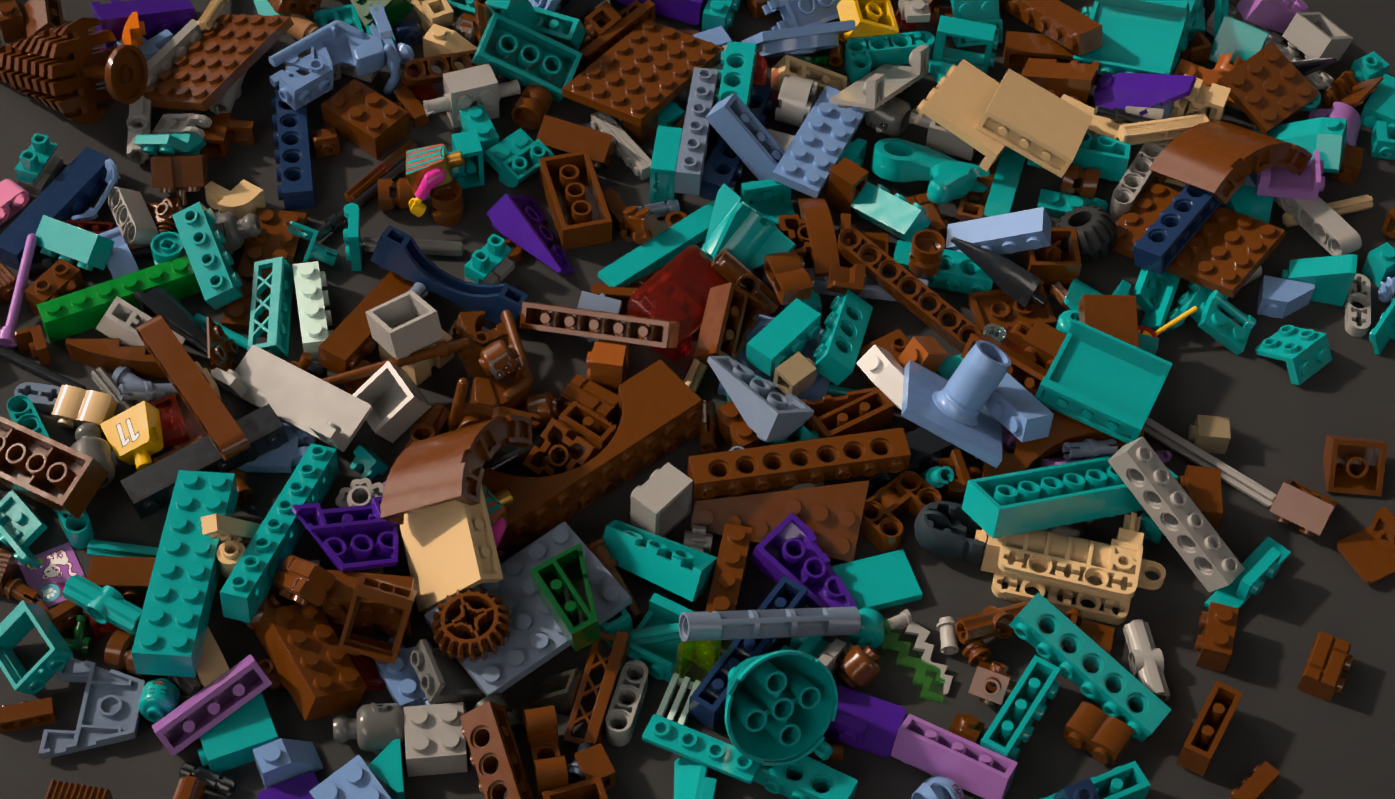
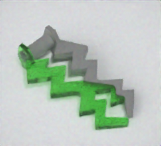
M908 609L888 620L883 619L885 638L882 643V649L899 651L895 665L915 668L916 673L911 685H923L919 698L942 702L944 698L942 695L929 691L933 678L925 676L926 671L937 673L934 684L944 683V696L948 695L953 676L945 675L947 665L931 662L930 658L934 645L925 642L930 631L912 621ZM904 625L907 627L905 634L917 635L913 650L924 652L921 659L907 656L911 643L897 641L901 633H894L891 630Z

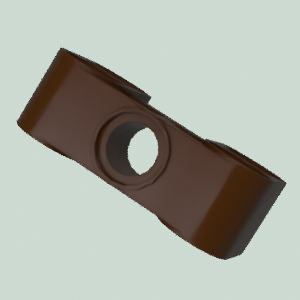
M904 471L865 501L859 532L882 552L897 551L900 548L904 528L901 521L896 517L903 511L905 513L908 511L917 518L924 506L932 502L941 501V494L916 472Z
M554 705L524 710L526 742L533 765L537 799H542V792L569 785L565 756H560L558 746V724Z

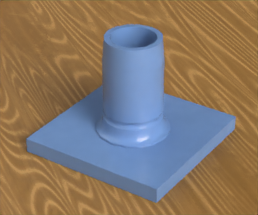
M979 340L966 354L949 381L909 360L904 368L901 416L997 468L1002 461V424L983 406L1011 366L1010 358L996 345Z

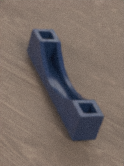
M390 225L380 236L370 260L381 268L400 275L407 281L422 283L427 288V291L436 293L448 299L451 303L460 305L471 312L485 311L484 318L494 322L496 325L502 323L501 313L505 310H511L516 323L522 310V302H526L529 296L506 283L496 285L476 284L448 274L427 258L412 236Z

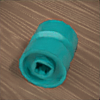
M162 232L152 239L151 250L155 265L187 255L181 237L176 232Z

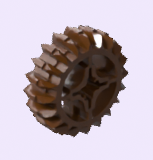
M481 586L476 592H473L472 588H468L465 593L457 589L455 597L447 595V603H438L439 611L433 612L434 622H432L431 628L434 633L435 642L443 653L447 652L451 659L458 656L459 661L462 663L467 657H470V660L475 663L478 656L486 660L488 652L497 654V646H505V637L510 635L511 618L508 607L504 605L503 599L500 596L495 597L492 590L485 593ZM468 619H470L471 623L474 624L475 630H473L472 626L469 625Z

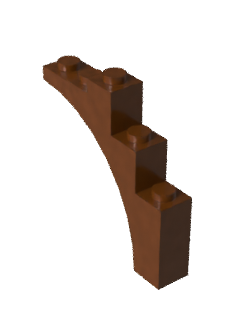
M1048 407L1054 414L1049 436L1027 442H1021L1016 438L1013 454L1002 449V461L997 468L984 462L982 478L1030 470L1039 464L1042 458H1047L1062 450L1065 442H1083L1088 438H1093L1095 441L1115 439L1118 443L1125 442Z

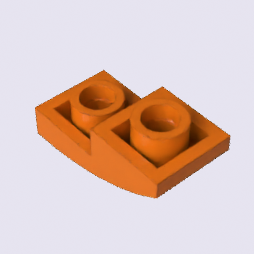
M132 12L123 29L122 45H134L138 48V46H143L142 36L146 35L144 21H139L138 13Z

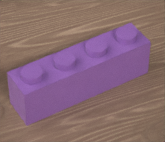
M250 654L152 725V728L173 757L272 683Z
M912 714L906 717L898 729L891 753L892 757L923 770L932 776L950 778L961 789L983 799H1004L1018 765V762Z

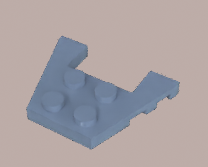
M72 656L66 662L64 668L58 671L57 677L59 681L86 683L75 731L44 729L39 749L41 759L136 739L141 717L138 704L143 687L146 685L145 681L113 669L109 671L97 667L94 662L88 660L83 662Z

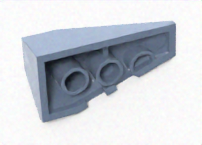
M729 356L708 357L707 362L748 427L757 433V437L765 442L785 440L813 416L814 410L791 393H787L786 396L774 389L776 384L769 380L764 381L753 377L754 371Z

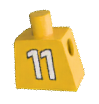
M142 401L100 424L118 459L129 465L135 464L137 471L152 465L151 455L161 451L164 447L159 410L146 401Z

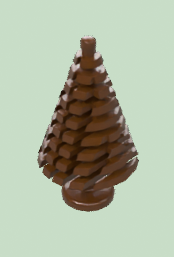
M81 17L30 37L20 39L19 41L0 46V81L10 83V87L19 89L17 91L39 101L48 108L64 113L62 114L64 117L78 124H94L98 122L110 107L97 108L96 103L111 98L121 104H133L138 101L147 85L148 67L143 53L134 45H120L119 47L106 49L105 47H95L116 41L111 29L100 31L88 30V28L105 24L97 18Z

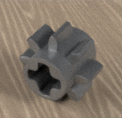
M693 525L692 531L685 530L683 545L710 554L713 534L706 533V526Z

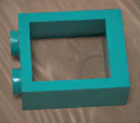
M941 15L932 59L959 65L965 59L987 74L988 67L994 66L996 53H993L992 49L997 50L999 36L995 35L997 25ZM947 36L985 42L987 43L985 54L945 47Z
M658 126L650 166L649 202L651 203L665 202L667 204V201L675 200V171L683 128Z
M22 600L0 623V668L15 691L34 696L45 687L46 683L58 671L64 668L66 662L74 655L40 605ZM36 627L50 650L27 673L13 649Z

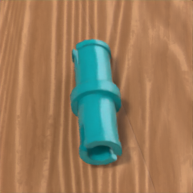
M934 466L924 471V473L922 472L920 476L934 488H940L953 481L954 472L948 466Z

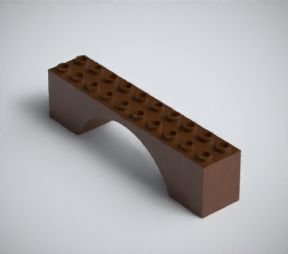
M660 359L619 385L618 429L609 444L589 462L568 472L546 477H520L487 468L481 484L485 485L493 495L505 488L511 493L514 500L512 504L505 508L507 511V527L496 548L500 564L514 552L524 549L528 543L537 537H542L557 524L569 520L580 509L589 507L595 499L609 494L621 482L632 479L644 467L652 466L664 454L673 452L684 441L693 439L699 432L697 425L700 422L702 399Z

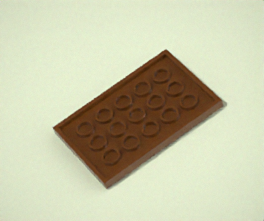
M223 14L217 18V22L210 30H205L202 33V38L199 41L193 42L188 46V52L185 55L174 59L173 66L158 75V81L145 88L142 96L151 100L152 108L207 111L294 23L290 16Z
M646 19L562 88V95L642 127L691 85L694 67L709 69L721 59V52L724 51V48Z
M1153 182L1137 199L1132 209L1124 213L1116 222L1117 240L1112 251L1134 259L1132 249L1135 242L1143 237L1148 227L1156 222L1160 213L1169 207L1173 198L1179 195L1181 191ZM1219 206L1165 272L1211 290H1218L1222 294L1233 298L1285 238V230Z

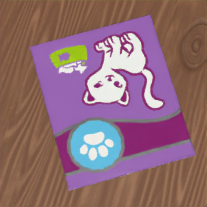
M69 542L35 555L42 563L38 569L30 564L24 566L18 562L28 586L43 592V599L38 597L34 599L41 600L47 608L67 600L63 597L62 591L65 587V582L71 576L80 575L86 578Z

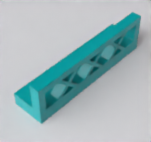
M283 256L254 262L247 351H249L251 346L255 345L265 351H271L281 359L288 358L294 278L293 268ZM272 268V272L264 280L262 278V269ZM267 287L270 288V295L264 301H261L260 295ZM267 309L269 316L261 324L258 322V317ZM265 331L267 333V342L256 344L257 339Z

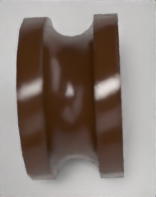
M981 639L969 644L962 652L963 657L969 659L968 663L971 667H976L980 661L985 662L991 656V650L985 648L986 644Z

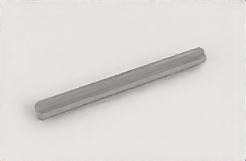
M1147 418L1143 426L1145 434L1198 466L1220 468L1221 480L1265 507L1270 508L1277 496L1275 493L1151 418Z

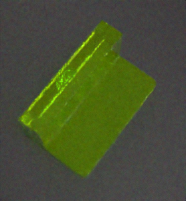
M721 640L681 641L677 648L676 673L680 674L679 677L682 678L693 664L709 673L720 659Z

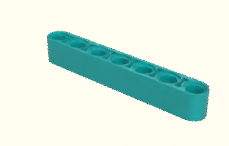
M15 395L8 400L7 410L11 421L50 438L28 396ZM53 508L71 546L76 549L87 548L90 540H94L95 537L86 510L77 520Z

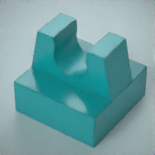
M360 444L353 452L356 456L350 468L359 472L362 467H365L364 472L360 475L361 478L372 480L378 474L383 475L389 468L372 450Z

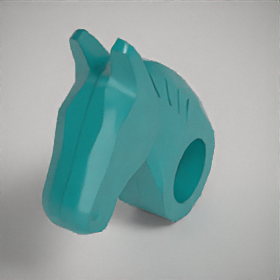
M899 138L881 139L874 146L871 169L874 174L892 182L929 181L927 198L934 204L943 205L952 200L964 198L968 192H985L988 187L978 182L977 177L990 176V170L986 172L979 165L957 161L927 146Z

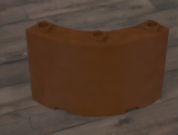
M1209 121L1189 128L1172 140L1158 157L1154 159L1149 170L1163 182L1167 178L1209 192L1218 202L1227 204L1239 187L1246 182V176L1253 172L1259 173L1272 168V166H1279L1288 169L1292 174L1300 176L1313 155L1298 145L1232 123Z
M518 415L502 416L411 444L399 455L388 474L380 504V518L397 525L404 524V514L453 500L470 506L479 504L481 483L485 472L482 467L485 461L491 459L495 452L503 445H515L522 448L532 446V419Z

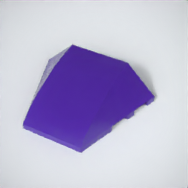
M382 496L373 497L371 505L321 509L319 503L292 505L291 510L318 542L334 566L341 572L397 566L398 525L380 518Z

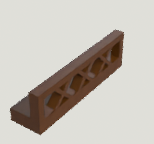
M635 0L618 13L622 20L601 36L593 39L589 36L584 38L578 51L583 53L579 65L586 69L646 19L656 20L655 4L650 0L643 4Z
M618 630L617 634L613 635L600 631L601 639L593 642L563 742L576 746L586 743L591 745L590 747L600 744L606 725V716L631 642L627 632ZM601 640L614 643L610 655L604 659L598 651ZM597 655L599 661L594 664ZM603 666L605 669L603 680L600 684L594 686L590 679L591 672ZM589 683L591 689L586 691L587 685ZM594 693L597 697L594 709L586 714L581 705L582 701ZM579 711H581L583 716L577 719ZM586 720L588 729L585 739L573 737L574 727Z

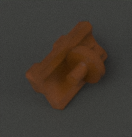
M960 449L952 450L949 458L938 459L935 466L939 467L948 466L953 470V481L942 486V491L945 498H956L958 504H963L968 480L982 478L979 468L971 467L968 463L965 464Z

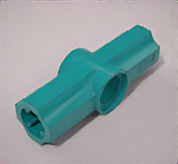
M80 575L71 576L65 582V587L62 591L63 597L86 609L87 613L95 621L101 624L109 622L133 636L136 634L142 609L126 601L115 588L109 585H105L102 588Z

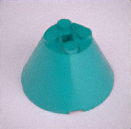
M780 650L748 658L729 671L725 704V725L732 744L743 756L765 766H783L803 759L825 739L824 733L830 722H834L836 717L838 692L832 674L822 662L802 651Z

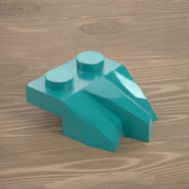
M192 134L136 135L134 141L135 145L143 148L144 153L154 156L158 155V153L170 156L199 154L200 150L207 144L203 139Z

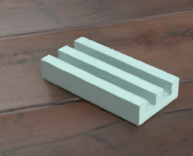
M674 672L656 714L664 717L676 686L679 685L680 689L667 719L673 721L687 688L691 689L678 721L679 724L685 726L689 713V698L701 681L695 680V682H692L689 677L685 676L683 679L679 677L680 674Z

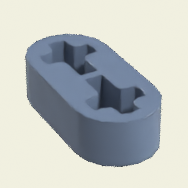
M25 382L16 387L14 395H26L31 399L36 411L52 413L57 400L55 397H58L61 387Z

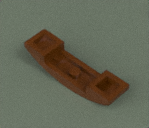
M990 167V176L977 177L978 182L988 186L986 191L968 192L960 201L956 218L967 221L982 218L997 167Z
M823 197L817 199H798L801 217L805 220L810 242L815 277L829 276V268L832 265L840 266L835 230L828 205Z

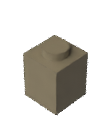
M798 351L775 368L773 383L785 395L791 393L797 396L815 383L817 368L811 359L805 358Z
M1197 414L1194 425L1189 426V441H1192L1195 446L1207 453L1225 454L1231 439L1229 417Z

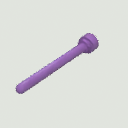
M33 233L27 236L6 324L0 330V345L6 348H16L18 345L14 332L18 331L16 325L37 243V236Z

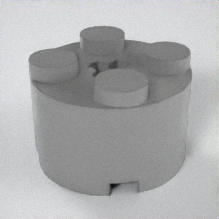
M786 74L778 96L779 105L776 107L775 121L801 127L817 101L818 94L816 93L819 82Z

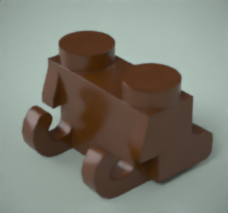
M631 206L623 211L625 229L630 228L631 234L627 236V231L622 229L620 236L626 242L634 240L637 244H645L666 230L668 224L666 221L657 220L655 214L649 208L638 210L637 206Z

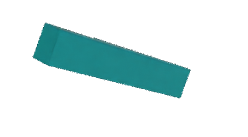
M1006 147L1001 153L982 218L1011 212L1026 157L1009 147Z
M715 199L656 235L647 243L640 245L600 270L597 277L608 287H624L654 272V270L660 269L690 254L691 246L706 239Z

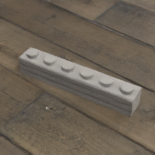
M601 111L593 113L591 115V127L594 130L613 135L617 139L614 151L618 157L623 159L626 166L633 170L636 176L641 180L650 177L652 160L609 114Z

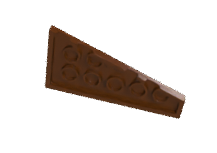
M870 480L695 501L690 529H693V525L706 526V532L723 535L725 523L752 527L751 541L760 543L792 512L814 532L817 537L816 542L823 553H826L830 558L852 562L854 561Z

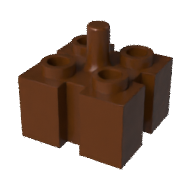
M208 154L162 155L150 158L152 188H159L160 193L177 191V198L182 200L180 206L188 205L187 192L201 191L203 186L209 183Z

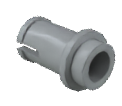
M942 617L936 625L937 631L940 632L941 651L945 655H953L959 652L957 634L955 633V623L957 622L954 617Z

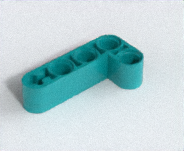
M916 31L850 38L845 44L844 66L848 79L853 84L869 74L871 68L880 67L883 64H909L910 53L919 45L929 46V58L931 59L935 37L928 31Z

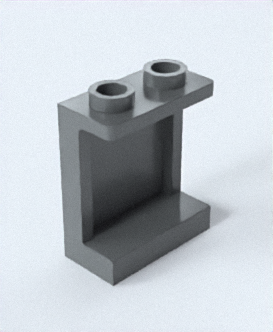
M426 639L419 640L409 657L411 665L414 667L419 678L421 689L424 691L429 703L482 700L486 697L456 658L451 659L447 652L443 653L440 648H430Z

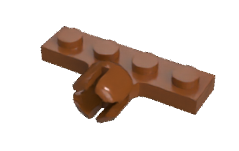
M1225 53L1219 57L1215 68L1211 70L1181 59L1174 75L1186 74L1195 76L1203 80V85L1211 87L1212 83L1218 84L1221 77L1243 63L1244 60L1237 56L1232 65L1230 60L1233 54ZM1229 96L1226 104L1241 110Z

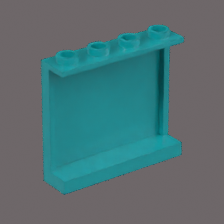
M1095 0L1090 18L1102 25V47L1081 56L1074 55L1073 60L1079 61V64H1092L1093 61L1100 62L1097 74L1102 76L1117 73L1171 75L1190 14L1189 1Z
M1073 319L1070 329L1046 376L1043 377L1035 397L1044 406L1128 444L1138 439L1173 363Z

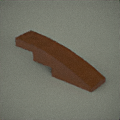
M120 338L66 339V347L69 358L72 361L95 369L102 367L111 373H114L116 368L122 366L130 368L131 373L141 378L168 379L153 356L147 354L146 346L122 347Z

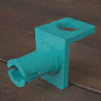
M290 221L287 229L288 233L311 241L302 263H307V260L313 258L333 267L339 251H334L317 244L316 237L319 231Z

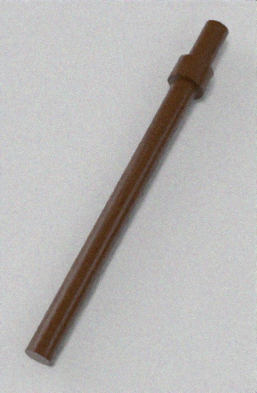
M468 337L451 342L445 340L436 343L434 347L413 352L405 358L398 360L392 358L388 360L398 367H403L438 356L440 358L451 356V352L469 348L470 343ZM388 360L322 378V380L337 386L374 375Z

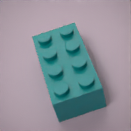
M495 12L488 21L472 62L477 65L489 63L494 73L511 81L517 79L519 85L524 87L530 84L540 85L551 93L553 101L559 103L564 98L562 88L572 80L583 53Z

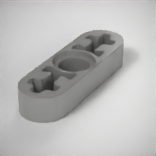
M1356 274L1345 300V330L1351 336L1362 337L1367 334L1371 324V282L1366 276ZM1357 285L1359 286V289H1361L1360 292H1356ZM1352 302H1359L1364 308H1356L1352 305ZM1356 318H1359V326L1355 322Z

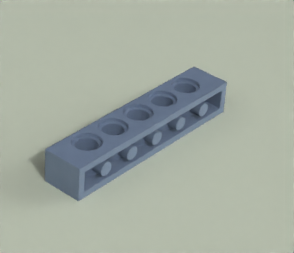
M694 67L675 171V193L700 195L711 124L705 117L715 106L714 96L715 89L717 88V69Z

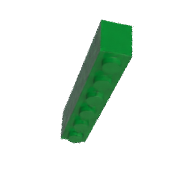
M188 255L37 304L44 330L50 343L96 328L116 296L141 311L140 302L133 297L137 290L147 293L156 287H164L178 300L200 293L201 290Z

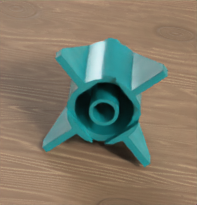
M723 184L716 196L705 243L699 251L709 260H714L721 251L727 249L747 268L754 271L763 266L766 255L790 252L796 244L777 228L778 224L767 218L759 210L750 208L751 204L742 199L726 184Z

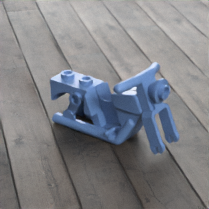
M378 4L377 11L372 5L370 7V14L373 16L378 28L376 29L373 23L370 25V32L373 36L341 20H335L270 56L269 62L274 67L285 63L287 67L286 70H280L269 76L273 87L279 85L278 93L280 98L294 110H297L328 91L333 90V68L336 65H351L356 75L363 76L384 68L386 64L387 69L390 71V78L383 92L385 95H391L400 79V64H406L412 60L414 52L409 45L401 42L396 47L384 6ZM311 47L310 54L303 58L298 57V54ZM304 70L310 72L305 76L299 74Z

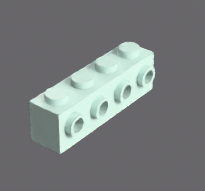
M318 261L292 264L303 350L312 355L311 361H318L319 346L333 332V330H328L327 326L332 325L331 311L325 310V306H330L328 290L322 291V287L327 286L325 271L319 270Z

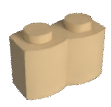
M62 385L51 415L58 421V425L68 429H73L74 426H80L85 423H93L103 432L100 424L113 418L118 402L112 395L103 392Z

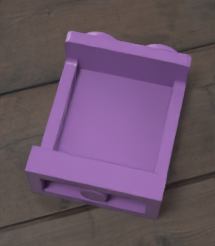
M1314 150L1312 160H1309L1300 176L1292 174L1288 169L1279 166H1272V168L1256 173V195L1317 201L1318 193L1324 190L1325 176H1321L1324 169V160H1320V151Z

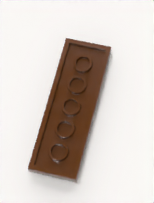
M257 208L255 214L261 224V234L257 237H248L237 271L242 281L240 289L243 296L227 304L221 322L222 326L230 330L249 332L254 262L283 256L293 268L292 264H295L302 238L288 233L287 229L290 221L306 226L308 220L307 213ZM272 268L262 269V278L264 280L272 272ZM267 287L260 295L261 301H264L270 295V288ZM267 309L258 317V322L261 324L269 316Z

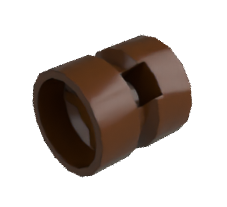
M530 84L526 86L511 112L513 121L523 129H537L553 103L551 93L540 85Z
M1071 163L1064 174L1060 193L1070 195L1078 193L1080 197L1089 198V200L1093 199L1101 170L1090 167L1082 170L1080 165ZM1081 178V185L1074 183V179Z
M392 178L378 179L379 211H391L395 207H399L400 210H410L409 201L415 198L407 178H399L397 182H394ZM397 190V198H391V191Z
M452 180L430 191L433 221L441 226L458 224L464 216L461 185Z
M926 229L916 232L913 236L908 266L910 271L918 277L930 278L940 272L945 248V239L940 233L935 230Z
M122 629L116 630L106 646L104 654L105 663L122 670L126 668L129 673L146 678L149 676L147 674H136L131 651L136 634L133 636Z

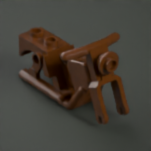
M511 310L503 311L501 313L502 323H498L494 329L488 332L481 331L485 311L459 312L457 323L452 328V335L454 340L465 337L469 339L470 347L458 350L460 360H463L468 377H472L474 380L469 396L470 403H464L469 384L466 378L458 380L446 431L450 432L457 430V427L460 429L508 415H518L532 419V428H538L541 417L538 414L520 411L521 406L525 405V400L530 395L533 375ZM503 340L506 345L512 343L520 356L515 359L517 369L499 380L494 379L492 376L488 378L478 361L481 358L480 352L490 343Z

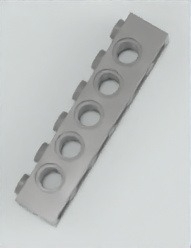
M1143 436L1124 445L1108 460L1115 472L1208 592L1230 585L1245 569Z

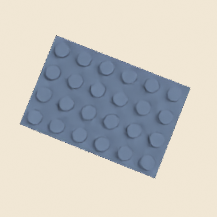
M565 521L501 563L502 580L481 583L472 588L473 592H476L481 586L485 593L492 590L495 597L500 596L503 599L504 605L508 607L511 618L510 635L505 637V646H497V654L488 652L486 660L478 656L475 663L470 660V657H467L463 663L459 661L458 656L455 657L486 696L502 693L570 646L569 641L534 589L530 569L581 543L598 625L600 626L632 604L631 596ZM438 606L424 614L425 621L430 627L432 622H434L433 612L439 611ZM468 619L469 625H471L472 629L475 630L474 624H472L470 619Z

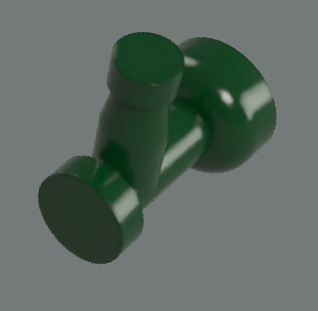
M77 615V624L73 638H62L71 650L82 651V654L89 655L92 647V638L86 637V623H88L89 616ZM46 643V652H48L50 648Z

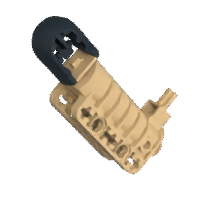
M937 501L927 504L921 509L914 523L916 540L921 547L930 553L957 560L965 557L968 562L980 564L983 556L981 571L994 573L991 588L996 597L1016 603L1029 601L1034 595L1027 594L1025 589L1027 587H1034L1039 590L1043 597L1045 591H1048V598L1046 599L1061 613L1066 614L1071 608H1077L1081 611L1080 614L1083 618L1112 625L1122 624L1126 620L1131 598L1134 596L1137 587L1148 590L1159 589L1166 576V570L1160 563L1142 559L1144 533L1139 532L1141 517H1137L1135 512H1132L1131 515L1125 514L1123 528H1119L1117 537L1111 540V544L1042 529L1024 534L1003 536L1002 538H992L962 510V504L949 501ZM966 530L976 531L974 540L965 537ZM1145 572H1156L1159 575V579L1150 580L1146 577ZM1002 582L1008 583L1007 589H1001ZM1017 585H1021L1019 592L1016 591ZM1057 595L1063 596L1062 602L1057 601ZM1073 597L1076 598L1075 604H1071ZM1084 599L1091 600L1095 607L1092 609L1083 607L1080 601ZM1101 604H1104L1103 611L1099 610ZM1113 607L1118 608V615L1113 614Z

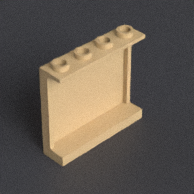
M965 59L958 66L953 64L946 76L940 79L936 88H932L926 100L923 99L918 105L916 112L919 114L914 122L917 124L926 115L985 155L979 167L986 172L1007 147L976 129L1000 83Z
M1008 69L976 129L1062 178L1074 160L1093 117L1013 70Z
M482 484L479 504L470 506L453 500L404 514V524L400 525L410 575L414 577V586L417 591L416 602L419 612H429L438 606V603L445 602L447 595L455 597L457 589L464 593L468 588H473L481 583L498 582L503 579Z

